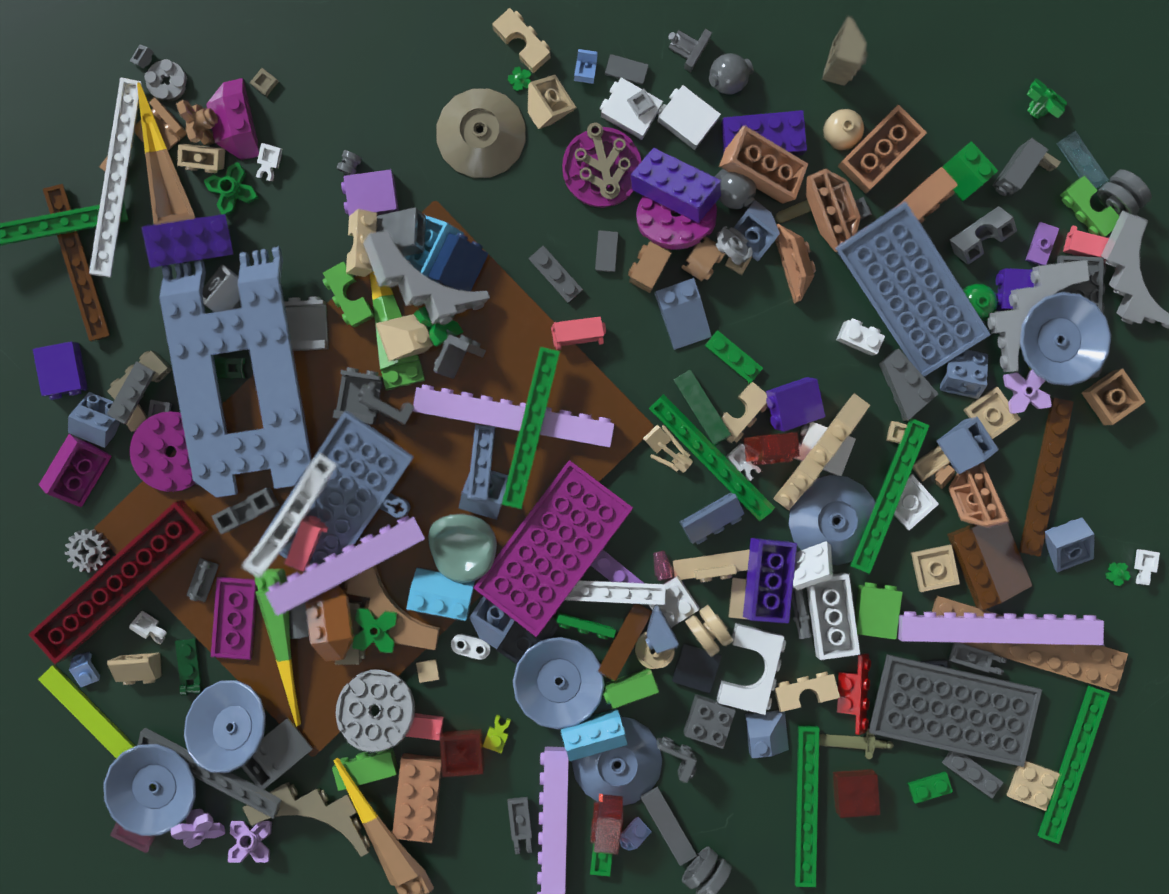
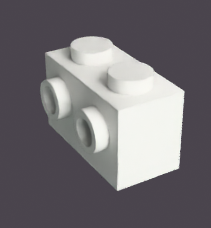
M856 319L845 321L836 340L871 356L876 355L885 337L880 334L881 331L874 327L868 329L862 326L863 323Z

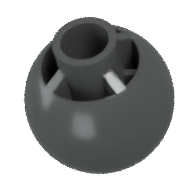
M728 53L721 55L711 66L709 82L711 86L723 94L738 93L746 86L749 75L753 73L752 63L749 59H743L737 54Z
M724 169L720 170L715 178L721 180V197L719 201L724 206L730 209L748 208L755 201L753 197L756 194V184L750 178L739 173L727 172Z

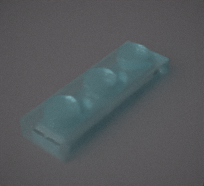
M1076 131L1057 143L1080 178L1085 176L1095 188L1109 180Z

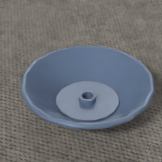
M1062 292L1043 298L1030 309L1022 324L1020 345L1026 363L1037 376L1051 384L1070 386L1088 380L1101 369L1109 354L1111 334L1106 317L1095 303L1079 294ZM1058 337L1062 338L1061 343L1057 341Z
M828 475L815 479L790 509L789 527L793 541L797 543L800 550L827 541L831 545L832 565L851 562L874 508L875 501L863 485L848 477ZM835 517H838L840 520L837 525L833 523Z
M562 637L542 640L527 649L516 665L513 678L515 699L524 714L541 726L554 729L576 726L591 717L601 703L605 682L604 676L597 672L600 663L594 653L578 641ZM556 678H562L563 682L557 684L555 680Z
M237 680L219 681L205 688L193 701L185 720L184 739L189 755L198 766L211 773H227L243 766L255 754L264 735L266 717L262 701L250 686Z
M621 716L620 719L627 741L626 746L572 761L575 779L584 793L600 804L616 807L636 803L643 794L652 790L660 777L662 766L661 751L657 748L656 738L649 728L635 719ZM616 761H619L621 763V766L615 767L614 763Z
M158 744L137 745L122 752L110 765L104 781V802L111 817L125 830L141 836L162 835L171 831V828L181 824L190 814L196 797L195 778L188 763L174 750ZM151 784H155L157 789H152Z

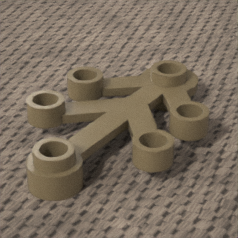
M592 123L587 128V135L594 141L598 160L589 156L583 148H578L575 151V158L577 161H583L600 171L603 180L594 176L591 170L586 167L580 170V178L599 187L600 193L604 198L614 199L620 192L618 182L624 172L630 168V160L628 158H621L618 163L619 168L612 178L609 170L619 153L625 149L626 143L621 138L616 139L613 149L606 159L601 139L603 128L599 123ZM592 128H598L599 132L597 134L592 133ZM622 142L623 147L617 148L616 143ZM583 152L585 155L583 158H579L577 153ZM626 161L628 166L623 168L621 162ZM588 171L589 176L583 177L582 172ZM611 185L613 186L614 190L612 192H608L606 190V187Z

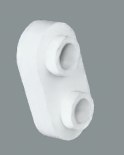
M457 634L451 641L452 650L460 655L484 659L490 653V645L478 637ZM459 641L464 642L465 646L463 648L458 647L457 643ZM478 646L483 647L484 651L482 653L477 652L476 648Z

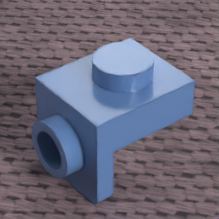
M578 50L574 81L594 84L598 52Z
M90 652L77 654L71 659L69 671L80 687L100 679V674L91 663L92 654Z
M636 817L616 837L624 849L633 850L641 845L651 833V830L639 817Z

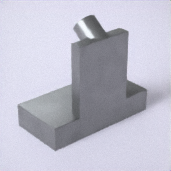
M705 29L698 41L679 30L676 34L672 32L668 36L671 40L668 48L687 59L684 69L691 72L709 42L712 32Z

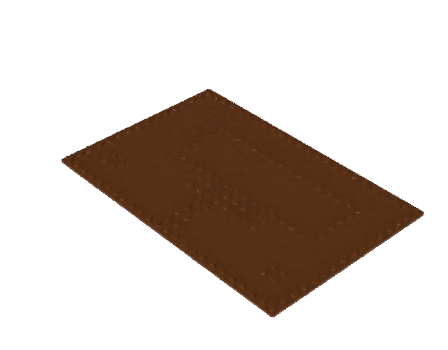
M433 201L422 211L424 215L447 222L462 231L463 235L468 237V242H476L439 202ZM488 254L471 292L487 291L489 299L481 309H467L462 313L455 314L452 318L462 328V336L480 343V348L486 350L484 357L482 358L466 351L456 376L452 379L434 372V364L441 354L443 344L439 346L433 344L425 353L418 354L425 381L388 391L385 389L383 381L380 401L399 411L404 403L408 402L413 405L416 387L422 388V385L433 386L434 391L441 392L442 388L454 390L453 394L461 395V392L472 393L473 398L481 399V395L493 397L492 401L499 403L501 399L513 401L512 405L520 406V403H527L540 347L556 350L551 331L554 322ZM370 274L366 277L356 275L354 277L356 282L347 288L346 296L350 301L364 297L374 313ZM399 285L391 287L402 317L414 315V312L425 306V303L419 306H414V304L406 305ZM333 299L326 304L329 349L293 351L312 459L339 420L338 418H333L334 410L337 409L342 379L341 370L346 371L347 367L359 369L358 373L366 374L367 370L379 372L378 376L383 377L380 370L375 317L354 328L350 324L347 325L342 317L344 312L341 306L339 308L336 306ZM576 344L561 346V350H556L560 351L547 407L552 408L551 412L554 413L565 410L572 412L571 416L579 417V413L591 415L592 420H599V417L611 419L610 423H614L610 447L540 435L522 509L502 504L497 520L459 509L461 494L471 468L475 424H485L414 411L411 412L406 423L403 425H399L377 413L376 425L366 423L414 456L390 493L409 502L410 511L407 515L409 518L414 517L425 538L376 564L381 582L389 596L411 617L425 624L440 627L439 636L457 619L407 609L416 568L440 572L432 557L428 541L429 530L433 523L445 516L457 514L470 515L483 520L492 528L497 541L496 558L569 460L599 482L654 428V425ZM253 374L222 404L227 434L264 429ZM494 426L495 434L491 471L509 476L519 431ZM176 449L169 455V457H174L176 455ZM271 469L235 474L238 494L215 497L197 483L184 490L168 492L155 489L142 481L94 527L96 534H103L102 540L108 539L105 544L117 555L174 502L185 501L209 528V531L147 587L210 652L212 647L217 577L255 579L254 574L242 566L258 546L259 540L296 486L274 489ZM264 488L272 489L280 504L279 506L228 533L220 534L211 516L248 499L247 497ZM402 503L393 505L398 508L397 512L404 511V508L401 507ZM378 509L354 546L359 545L365 535L372 534L376 536L380 534L379 530L387 525H390L391 528L398 524L397 520L403 517H394ZM280 554L277 555L267 568L284 569L286 578L296 572L299 575L304 573L286 565V558ZM200 558L219 564L206 602L200 600L193 601L189 596H186ZM480 578L475 580L474 586L477 584ZM345 581L337 584L348 596L349 602H362V607H365L366 601L370 600L368 597L347 594ZM473 589L470 606L481 596L475 589ZM257 599L252 659L215 658L239 682L250 686L261 699L263 707L279 724L289 718L295 725ZM373 627V632L377 634V628ZM310 636L290 639L293 679L301 725L296 728L313 747L308 754L312 757L316 756L340 732L336 721L337 701L344 686L357 677L356 675L369 670H383L399 676L426 648L394 643V651L386 653L380 652L373 641L365 649V659H362L359 665H335V661L325 662L311 645Z

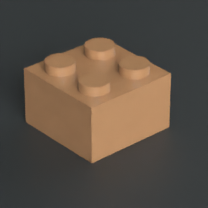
M649 242L648 246L643 245L637 257L640 259L638 264L634 262L629 271V282L650 293L671 253L652 242Z
M1123 369L1113 370L1082 392L1103 425L1115 424L1146 402Z

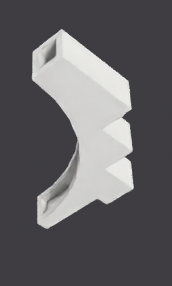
M321 454L315 458L280 515L243 564V568L260 579L277 555L291 540L297 527L309 513L314 501L325 489L337 466Z

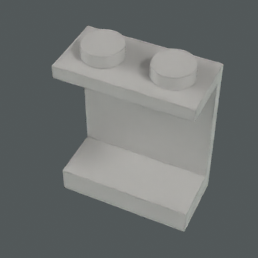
M308 297L306 301H301V298H288V301L284 302L292 350L329 349L326 301L321 300L320 297Z

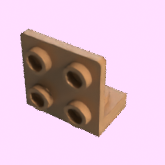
M154 98L149 104L153 107L151 110L168 151L187 135V132L166 107ZM140 120L135 125L134 133L144 143L142 122Z

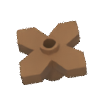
M185 100L176 103L180 115L186 121V132L189 140L195 143L201 141L203 145L207 146L214 144L215 140L210 128L218 123V118L213 109H206L197 104L191 106Z

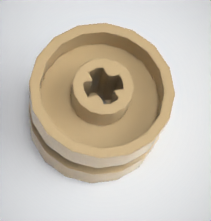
M706 605L700 610V615L705 623L702 624L694 615L685 622L712 657L719 652V647L714 641L715 638L723 646L729 645L734 640L727 632L728 628L717 614L715 615L711 608Z

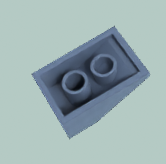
M694 278L655 292L674 350L712 337Z

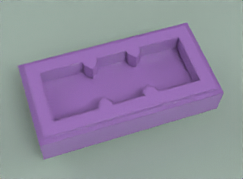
M1039 222L1025 260L1041 266L1047 265L1059 228Z

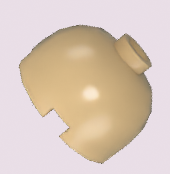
M840 109L832 113L826 120L823 128L824 137L834 149L849 150L862 139L864 122L855 111Z

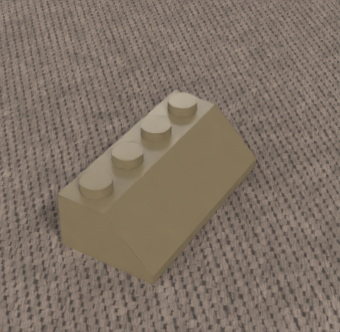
M848 17L832 42L822 80L845 86L849 80L852 81L857 70H860L861 65L865 62L867 52L864 51L866 43L852 18Z

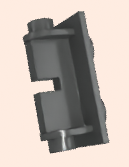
M200 558L186 596H189L193 601L200 600L206 602L219 564Z

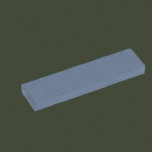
M475 424L467 501L487 503L495 434L494 426Z

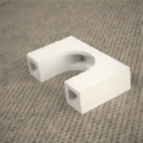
M735 623L732 635L734 641L731 643L735 646L755 650L760 653L765 662V670L761 679L749 686L721 681L717 701L719 704L765 715L766 710H769L771 707L772 698L769 697L771 690L774 691L776 687V679L774 677L776 671L780 670L781 660L779 657L780 652L785 650L786 640H784V636L781 634Z

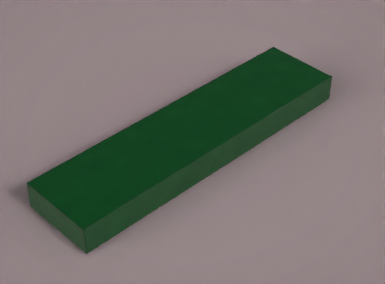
M691 370L674 379V382L714 446L732 436Z

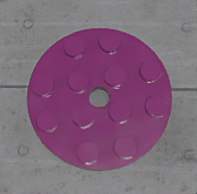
M595 127L592 128L591 131L592 133L597 134L599 132V129ZM602 127L603 135L601 137L606 159L612 151L616 139L621 138L626 143L625 149L619 153L609 170L611 178L619 168L618 163L621 158H628L630 160V168L624 172L618 182L620 192L614 199L604 198L600 193L599 187L580 178V170L586 167L591 170L594 176L603 180L602 173L583 161H577L575 158V151L578 148H583L589 156L598 160L594 141L588 137L587 131L576 136L570 142L563 157V177L568 189L578 200L593 207H611L626 200L634 192L632 190L631 173L641 163L640 153L633 141L623 132L609 127ZM617 142L616 147L622 148L623 143ZM583 152L577 153L579 158H583L585 155ZM626 161L621 162V166L623 168H626L628 166V163ZM588 171L582 172V176H583V177H588V176H589V172H588ZM609 185L606 187V190L612 192L614 188Z
M645 196L639 202L636 213L637 224L641 234L651 240L652 243L665 249H684L700 243L702 238L707 234L710 235L717 221L716 203L699 223L683 215L674 217L672 214L676 213L675 211Z
M162 412L146 419L135 431L130 444V458L137 475L146 484L161 491H180L195 485L196 482L193 481L181 413ZM169 446L176 448V455L174 457H169L166 454Z

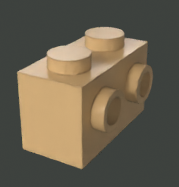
M191 144L178 145V166H185L186 170L193 171L202 168L208 173H217V170L224 169L225 149Z

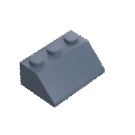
M729 493L680 521V524L692 544L696 542L698 545L707 540L706 536L713 532L715 535L725 529L724 525L728 523L733 525L742 520L741 516L744 515V512L736 495Z

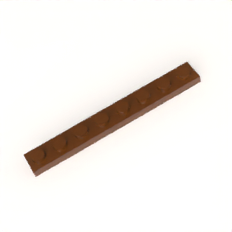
M63 184L43 188L50 214L71 210ZM78 231L57 235L89 341L92 342L110 337L92 275L89 274L90 268Z
M1052 398L1019 548L1021 553L1041 557L1045 531L1047 529L1074 404L1072 401Z

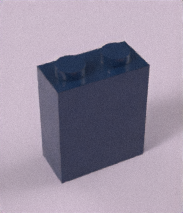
M448 233L428 277L448 288L471 292L489 253L482 250L483 246L474 241L472 243L468 242V237L461 233H457V235Z

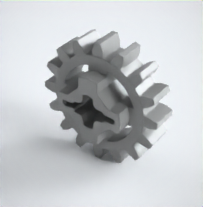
M84 529L75 532V536L68 538L71 543L65 544L69 548L65 555H70L71 558L67 561L74 562L73 568L80 567L79 572L87 570L90 573L100 569L102 565L107 563L105 558L110 557V555L106 553V550H109L110 547L105 546L108 539L102 540V533L96 535L95 529L90 531Z

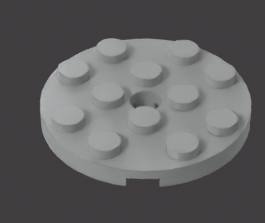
M383 670L365 671L356 675L357 677L342 689L336 705V721L340 732L343 733L347 742L355 748L369 752L385 751L400 743L409 732L415 715L414 698L408 685L397 675ZM374 705H377L380 710L377 716L371 714V709Z

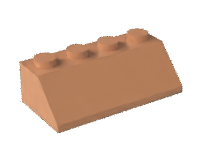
M743 126L725 149L719 167L727 172L739 173L750 178L756 184V189L783 204L796 199L808 163L750 128Z

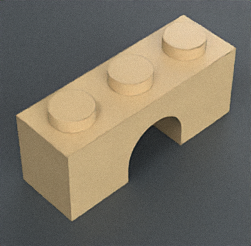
M509 8L492 23L493 30L506 44L514 38H521L526 42V47L519 53V57L527 68L534 73L550 59L549 51L551 49L545 41L542 40L540 42L536 37L537 33L535 30L523 23L524 19L517 11L513 12Z
M357 209L349 216L348 235L354 236V242L351 251L347 254V274L366 277L373 272L364 241L370 233H376L377 213Z
M751 382L738 397L745 405L744 415L741 418H733L725 412L721 416V419L732 435L726 439L729 443L733 441L737 443L744 435L743 429L746 426L750 428L757 420L756 414L759 411L764 412L768 407L766 403L767 394L754 382Z
M828 672L816 674L817 678L811 680L806 676L798 678L797 683L790 684L789 681L777 683L778 688H775L774 692L779 712L800 708L799 696L805 689H809L816 694L818 703L840 698L834 674L828 675Z

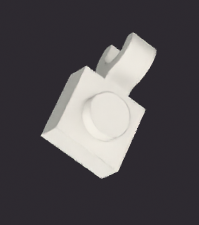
M1137 549L1134 569H1138L1140 572L1137 575L1136 584H1150L1151 572H1157L1160 553Z
M143 611L140 612L129 626V629L145 639L150 635L158 644L165 640V635L167 634L165 630L157 627L158 620Z

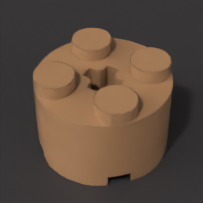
M707 236L702 238L704 240L702 243L700 242L695 245L685 260L688 262V265H682L681 267L700 281L710 278L714 271L711 269L715 262L719 263L725 253L718 250L716 242Z

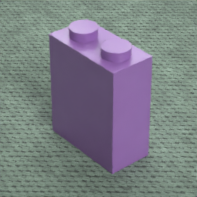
M392 170L344 176V182H341L343 194H346L347 202H344L345 213L349 214V216L357 209L375 212L377 216L399 211Z

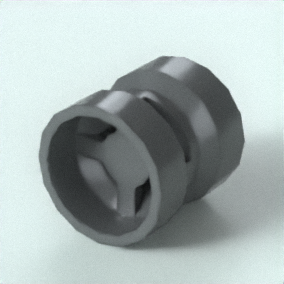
M344 150L342 162L338 163L336 169L347 175H355L357 172L356 167L360 165L362 158L350 151Z

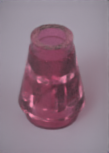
M665 551L653 553L654 574L657 580L662 581L673 578L672 573L674 571Z

